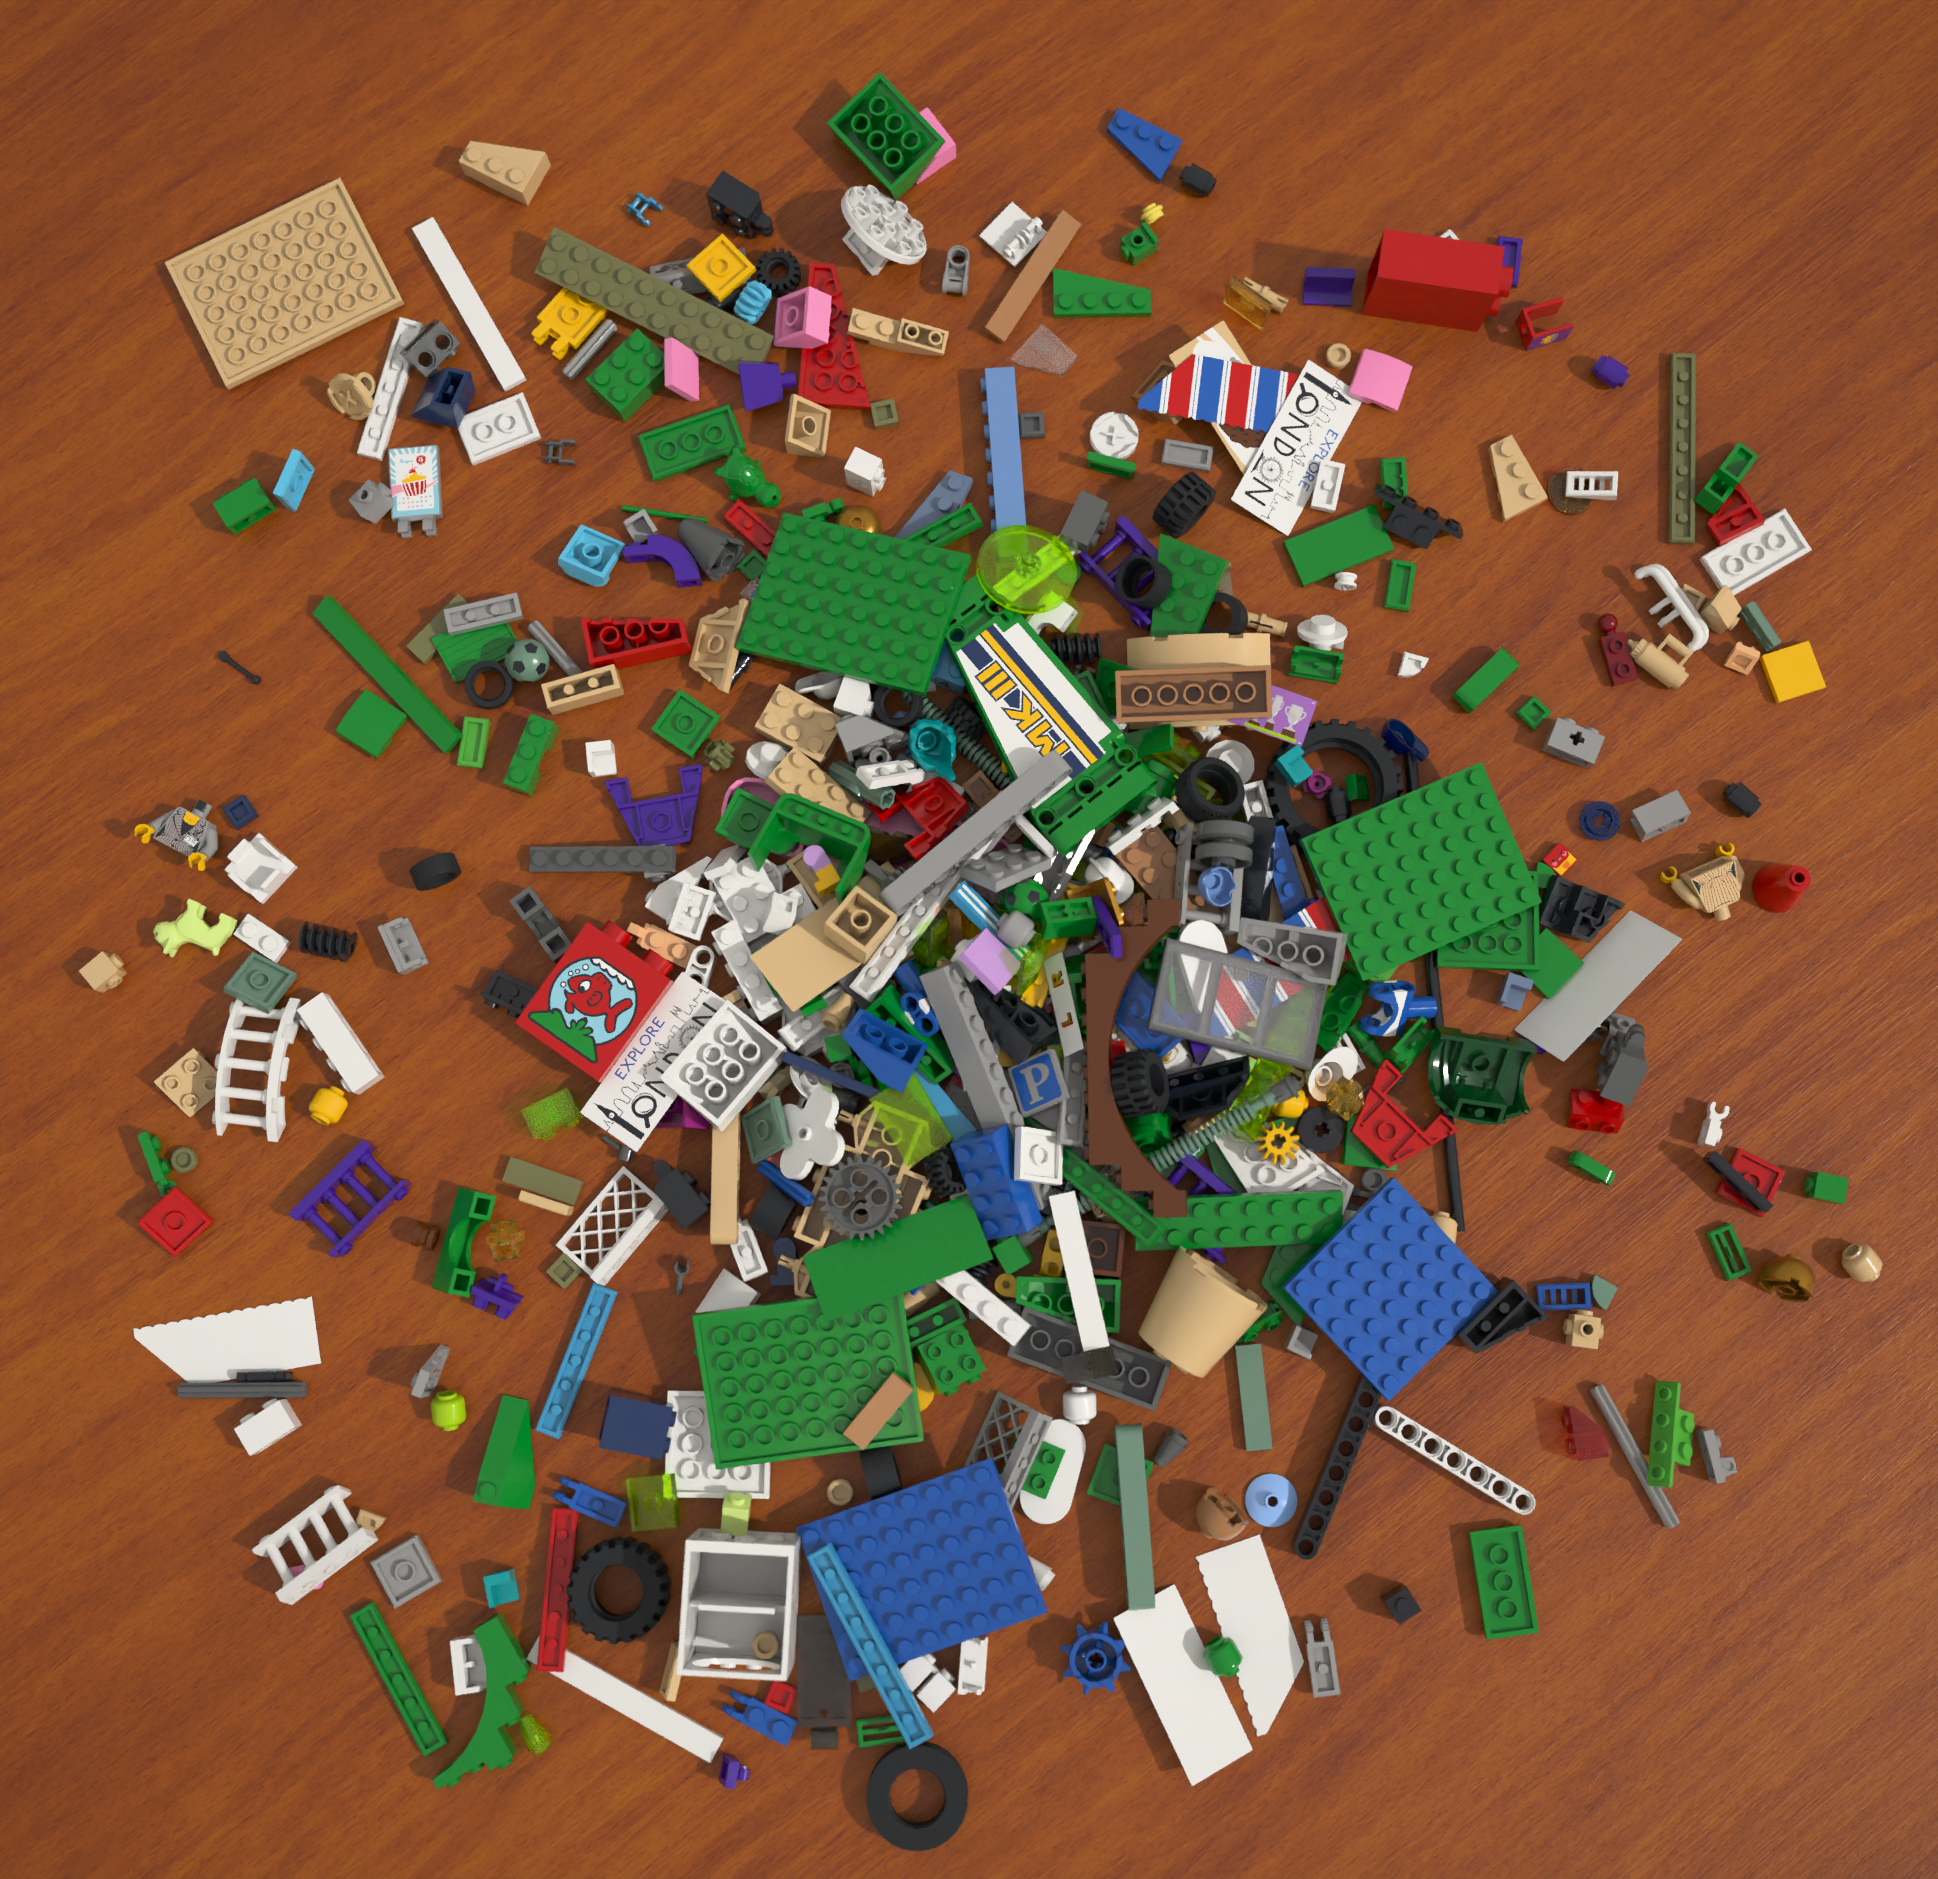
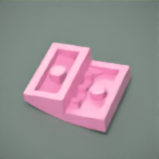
M1363 349L1348 394L1366 404L1373 402L1392 413L1398 411L1413 366L1383 353Z

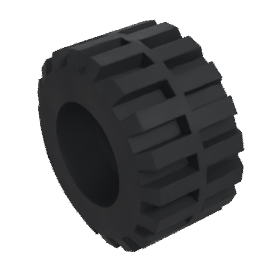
M1189 472L1181 477L1163 496L1153 512L1152 520L1170 536L1177 539L1186 534L1204 515L1212 504L1216 491L1195 472Z
M1145 1048L1116 1055L1112 1063L1111 1081L1113 1093L1121 1111L1131 1118L1163 1112L1169 1101V1081L1165 1066L1157 1052L1152 1050V1048Z

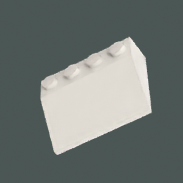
M727 1000L660 1076V1079L701 1116L723 1132L779 1067L784 1053L788 1051L782 1043Z

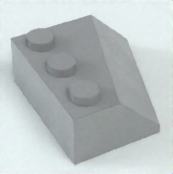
M847 715L839 719V723L835 724L839 741L847 761L852 767H855V762L859 759L868 760L870 752L874 748L882 747L891 753L908 746V732L868 717Z

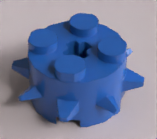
M1103 1622L1099 1629L1091 1628L1086 1630L1082 1625H1076L1077 1636L1073 1639L1071 1645L1060 1646V1650L1068 1655L1070 1663L1062 1673L1064 1678L1076 1677L1083 1684V1694L1086 1695L1092 1687L1100 1688L1105 1686L1110 1692L1115 1691L1113 1680L1118 1677L1120 1671H1130L1131 1669L1128 1664L1122 1661L1121 1651L1126 1646L1124 1640L1115 1639L1108 1633L1107 1622ZM1098 1652L1102 1659H1097L1095 1663H1091L1092 1661L1089 1656Z

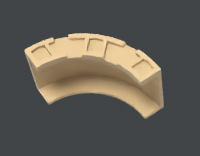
M1228 633L1168 635V637L1156 638L1154 636L1127 639V665L1140 670L1271 665L1270 634L1241 633L1239 635H1229ZM1227 720L1133 723L1129 724V729L1140 731L1170 723L1174 728L1193 727V732L1208 731V727L1241 725ZM1246 727V731H1255Z

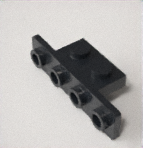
M1376 484L1374 486L1375 496L1394 505L1383 523V528L1426 550L1439 529L1459 539L1463 537V529L1458 521L1452 518L1444 519L1439 516V512L1431 507H1426L1425 509L1417 505L1418 502L1407 495L1402 497L1396 494V490L1386 484H1383V486Z

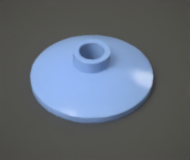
M1271 1473L1263 1474L1255 1478L1246 1490V1509L1252 1519L1263 1526H1281L1294 1515L1297 1508V1494L1293 1485L1283 1476ZM1271 1496L1277 1499V1503L1274 1506L1268 1504V1499Z

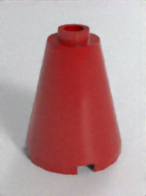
M1783 863L1766 865L1758 871L1752 882L1754 898L1763 909L1772 913L1790 911L1800 903L1810 885L1811 877L1809 872L1801 866Z

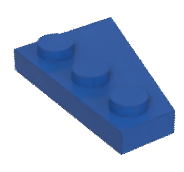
M1120 108L1117 109L1107 127V133L1126 152H1130L1138 160V163L1144 169L1146 168L1160 184L1182 145L1183 139Z

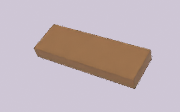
M893 1371L846 1427L843 1434L864 1450L913 1391L914 1387Z

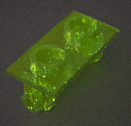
M1174 733L1173 749L1158 753L1170 760L1174 753L1178 756L1173 763L1185 770L1192 762L1203 757L1200 756L1201 752L1194 746L1188 745L1187 747L1181 743V738Z

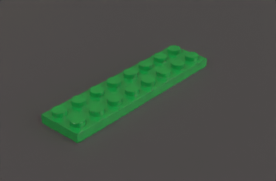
M1338 1189L1187 1195V1217H1157L1156 1219L1167 1227L1151 1248L1134 1236V1248L1136 1251L1173 1250L1178 1249L1180 1246L1185 1249L1325 1243L1343 1225V1192ZM1134 1197V1201L1154 1217V1212H1149V1197Z

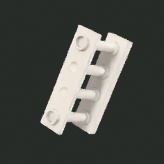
M340 1485L330 1487L324 1492V1496L276 1532L263 1537L259 1544L252 1549L254 1554L266 1558L270 1556L284 1582L283 1587L276 1592L280 1602L293 1605L378 1541L374 1531L357 1527L343 1500L352 1494L350 1489ZM333 1507L349 1533L348 1538L341 1544H336L321 1517ZM311 1524L315 1527L327 1549L326 1555L318 1561H315L300 1534L301 1531ZM289 1540L292 1541L306 1566L304 1568L305 1571L297 1577H293L279 1551V1548Z

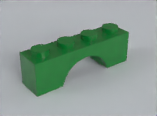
M458 1187L431 1288L448 1294L470 1297L476 1275L470 1257L472 1242L479 1228L483 1224L490 1222L496 1196Z

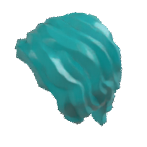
M927 718L917 720L915 727L909 730L908 747L912 759L924 770L936 773L948 782L955 781L956 775H954L952 769V761L956 757V736L953 734V728L944 724L941 720Z

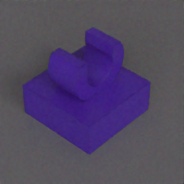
M723 1754L719 1782L724 1788L735 1789L737 1780L748 1781L750 1769H746V1765H741L734 1755Z

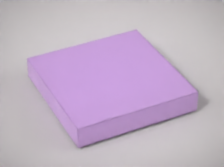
M987 927L958 957L994 995L1001 991L1023 965Z

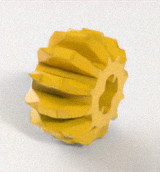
M1282 1121L1279 1124V1129H1276L1274 1122H1270V1131L1262 1127L1260 1131L1264 1136L1256 1137V1141L1262 1143V1145L1256 1147V1151H1266L1261 1159L1265 1161L1269 1156L1272 1157L1271 1165L1273 1166L1276 1164L1277 1158L1280 1159L1282 1165H1286V1157L1294 1160L1295 1155L1292 1151H1299L1300 1149L1299 1145L1293 1143L1299 1140V1135L1290 1136L1294 1128L1290 1126L1286 1131L1283 1130L1285 1122ZM1274 1138H1279V1142L1283 1140L1284 1143L1281 1149H1276L1277 1146H1272Z

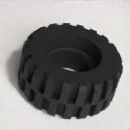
M613 1537L610 1540H604L582 1555L576 1562L574 1569L571 1570L568 1577L570 1583L566 1587V1594L569 1595V1601H567L568 1609L573 1610L574 1616L572 1619L576 1624L579 1622L584 1627L581 1631L586 1635L589 1633L595 1636L594 1640L599 1642L607 1640L609 1644H618L623 1641L624 1643L632 1642L634 1639L641 1638L647 1634L664 1615L671 1597L669 1593L671 1578H668L667 1575L669 1569L666 1563L663 1564L660 1560L661 1555L657 1550L653 1552L649 1548L650 1545L646 1542H637V1539L632 1537L627 1539ZM613 1565H624L631 1568L637 1573L643 1584L644 1593L641 1603L634 1611L625 1615H616L604 1609L599 1603L595 1592L598 1576L604 1569Z

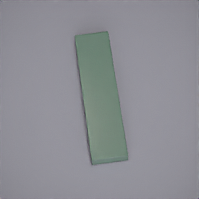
M1261 1343L1236 1345L1234 1349L1246 1451L1273 1449Z

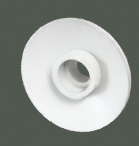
M799 1056V1057H802V1058H804V1059H807V1060H809V1061H811V1062H814V1063H816V1064H819L816 1060H814V1059H812V1058H810V1057H807V1056ZM790 1065L792 1082L797 1090L807 1099H809L813 1092L819 1089L832 1092L831 1082Z

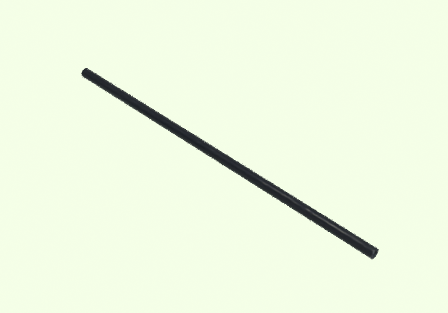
M1416 753L1404 755L1407 793L1420 788ZM1436 949L1424 954L1428 996H1433L1437 1003L1436 1016L1431 1018L1432 1029H1435L1436 1025L1444 1026L1439 970L1436 968ZM1440 1107V1114L1442 1113L1454 1125V1117L1450 1116ZM1454 1133L1443 1138L1451 1218L1457 1222V1232H1465L1456 1134Z

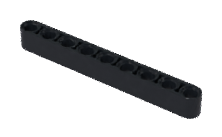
M1361 1373L1356 1381L1291 1542L1292 1550L1301 1559H1312L1318 1553L1381 1397V1394ZM1367 1392L1370 1395V1402L1367 1406L1362 1407L1359 1404L1358 1398L1361 1393ZM1357 1416L1361 1424L1357 1430L1352 1431L1348 1423L1352 1417ZM1343 1441H1348L1351 1446L1349 1453L1346 1455H1341L1338 1449ZM1335 1465L1339 1466L1341 1470L1340 1476L1337 1479H1330L1329 1469ZM1329 1490L1331 1499L1329 1502L1321 1504L1318 1499L1320 1492ZM1313 1515H1319L1321 1518V1523L1317 1528H1310L1308 1524L1309 1518ZM1305 1539L1310 1540V1550L1306 1553H1301L1298 1549L1299 1543Z

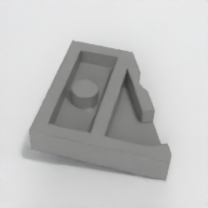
M440 1344L420 1369V1372L415 1373L411 1381V1387L413 1388L411 1395L424 1398L434 1394L451 1349L450 1347Z

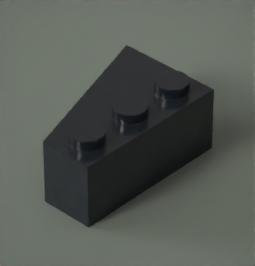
M1503 1276L1494 1285L1497 1292L1454 1335L1466 1349L1477 1354L1505 1340L1506 1337L1518 1331L1521 1332L1538 1321L1549 1318L1513 1279Z

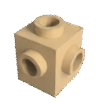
M1577 1310V1314H1569L1568 1319H1565L1563 1325V1332L1566 1334L1565 1345L1598 1349L1599 1339H1602L1604 1333L1601 1318L1593 1317L1592 1311Z

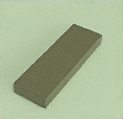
M457 594L406 647L426 665L438 653L431 638L448 630L443 610L469 603L460 594Z
M510 1157L502 1179L504 1182L576 1206L584 1183L582 1180L515 1157Z

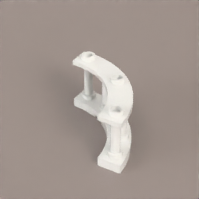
M290 998L286 1008L283 1007L281 1010L272 1009L269 1015L252 1006H247L246 1003L238 999L231 1003L229 1009L230 1017L226 1026L221 1052L217 1054L215 1059V1068L218 1071L212 1123L216 1124L217 1135L222 1136L228 1123L263 1127L264 1130H267L268 1141H279L286 1126L285 1096H280L281 1081L285 1082L287 1079L290 1060L288 1057H285L287 1046L294 1043L300 1025L298 1018L301 1016L297 1011L301 1007L300 999ZM246 1016L280 1020L278 1031L273 1033L241 1030V1026ZM237 1039L272 1043V1046H274L272 1058L267 1062L233 1058ZM231 1068L266 1072L269 1075L267 1089L261 1091L230 1087ZM229 1097L263 1101V1104H266L265 1117L230 1113Z

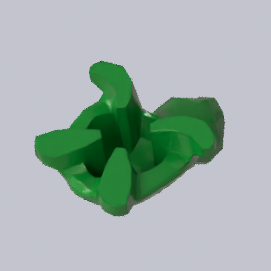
M733 446L730 450V458L723 466H718L714 470V475L723 478L726 485L732 491L728 498L736 500L755 496L757 502L762 507L774 508L779 506L781 491L775 483L765 481L761 462L758 460L754 461L749 456L743 454L739 447Z

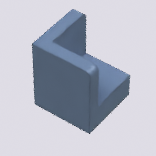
M1510 972L1503 977L1495 1004L1520 1011L1526 992L1532 989L1534 980Z

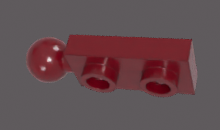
M1603 614L1598 619L1597 626L1606 636L1599 638L1598 642L1611 686L1614 687L1639 679L1633 658L1630 655L1631 652L1625 631L1616 633L1615 630L1618 626L1617 618L1612 614Z

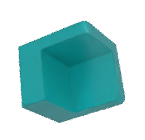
M1299 744L1278 758L1275 766L1292 788L1313 774L1311 768L1302 758L1304 751Z
M514 1568L489 1573L483 1577L489 1608L516 1601L520 1598Z

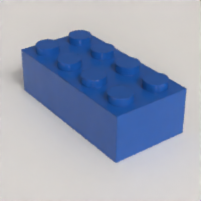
M1008 1124L969 1132L950 1143L986 1240L1027 1233L1043 1221L1029 1182L1014 1180L1015 1143Z

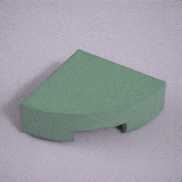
M1593 1275L1591 1278L1590 1288L1594 1301L1601 1309L1607 1310L1618 1287L1597 1275Z

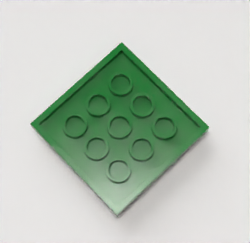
M1529 871L1539 894L1538 871ZM1539 904L1437 948L1436 968L1538 972L1540 970Z

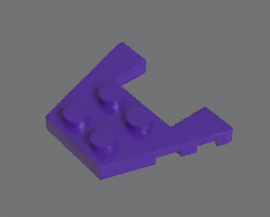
M702 764L679 768L683 788L682 794L632 802L629 779L627 777L605 781L607 789L638 846H654L659 844L676 846L692 842L703 774Z

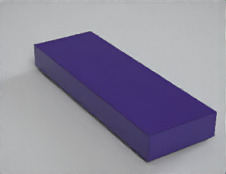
M1100 895L1092 896L1091 900L1097 915L1095 926L1113 959L1122 957L1121 933Z

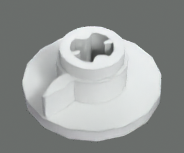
M1315 615L1298 625L1297 634L1302 640L1309 642L1310 648L1330 651L1332 647L1343 649L1344 640L1347 637V628L1331 616Z
M1224 740L1216 743L1207 753L1206 757L1221 759L1232 766L1240 775L1244 785L1250 780L1254 772V758L1251 751L1244 744L1235 740Z
M769 741L758 742L748 749L745 762L755 775L766 779L790 751L778 743Z

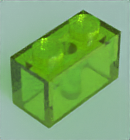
M568 1087L521 1110L533 1137L536 1139L542 1138L543 1141L557 1135L556 1130L564 1126L566 1129L578 1125L580 1123L579 1119L584 1117L580 1113L581 1108L572 1089Z

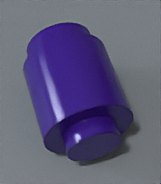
M1601 355L1591 370L1595 374V378L1613 389L1617 385L1622 387L1629 377V374L1626 373L1628 367L1610 356L1605 357Z

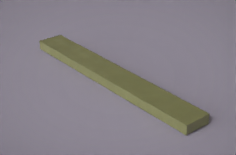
M1671 353L1669 355L1668 544L1693 545L1695 543L1696 354Z

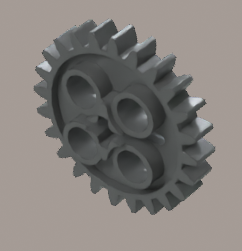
M858 1155L857 1162L854 1163L849 1156L847 1159L848 1165H844L839 1161L838 1166L840 1169L838 1171L833 1168L829 1169L833 1175L832 1178L823 1177L828 1185L827 1187H819L821 1191L825 1192V1196L819 1197L818 1200L826 1203L825 1206L820 1208V1211H828L829 1214L824 1218V1221H834L831 1226L832 1230L838 1226L841 1227L840 1236L849 1231V1238L853 1240L856 1233L859 1234L861 1241L864 1240L865 1233H868L871 1239H874V1231L878 1230L883 1235L884 1230L882 1226L886 1225L892 1228L893 1226L889 1219L899 1218L894 1213V1210L903 1208V1206L896 1203V1200L904 1198V1195L896 1194V1190L900 1189L902 1185L893 1183L898 1176L897 1174L888 1175L891 1169L890 1166L881 1169L882 1160H879L874 1165L872 1164V1156H869L867 1161L863 1162L862 1156ZM858 1172H864L868 1177L867 1183L861 1187L856 1186L853 1181L855 1174ZM874 1180H877L878 1184L865 1196L867 1202L865 1204L862 1202L858 1203L852 1212L845 1216L844 1212L857 1200L855 1194L857 1192L862 1194ZM877 1190H883L887 1194L886 1201L880 1205L875 1204L872 1200L873 1193ZM841 1191H846L850 1197L848 1204L844 1206H839L835 1200L837 1193ZM859 1209H865L869 1214V1218L864 1224H858L854 1219V1215Z

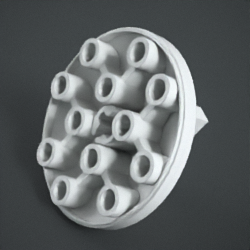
M867 185V187L854 186L847 190L841 200V209L851 229L842 240L859 257L860 262L872 276L878 275L889 259L907 265L916 264L926 253V240L922 232L923 226L907 212L908 208L904 203L900 201L895 202L872 185Z

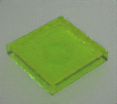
M675 1473L626 1479L632 1532L681 1526Z

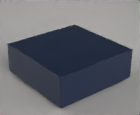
M242 795L223 808L237 830L260 817L246 795Z

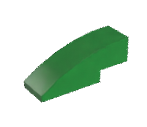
M1738 442L1695 497L1694 501L1714 515L1759 456L1741 442Z

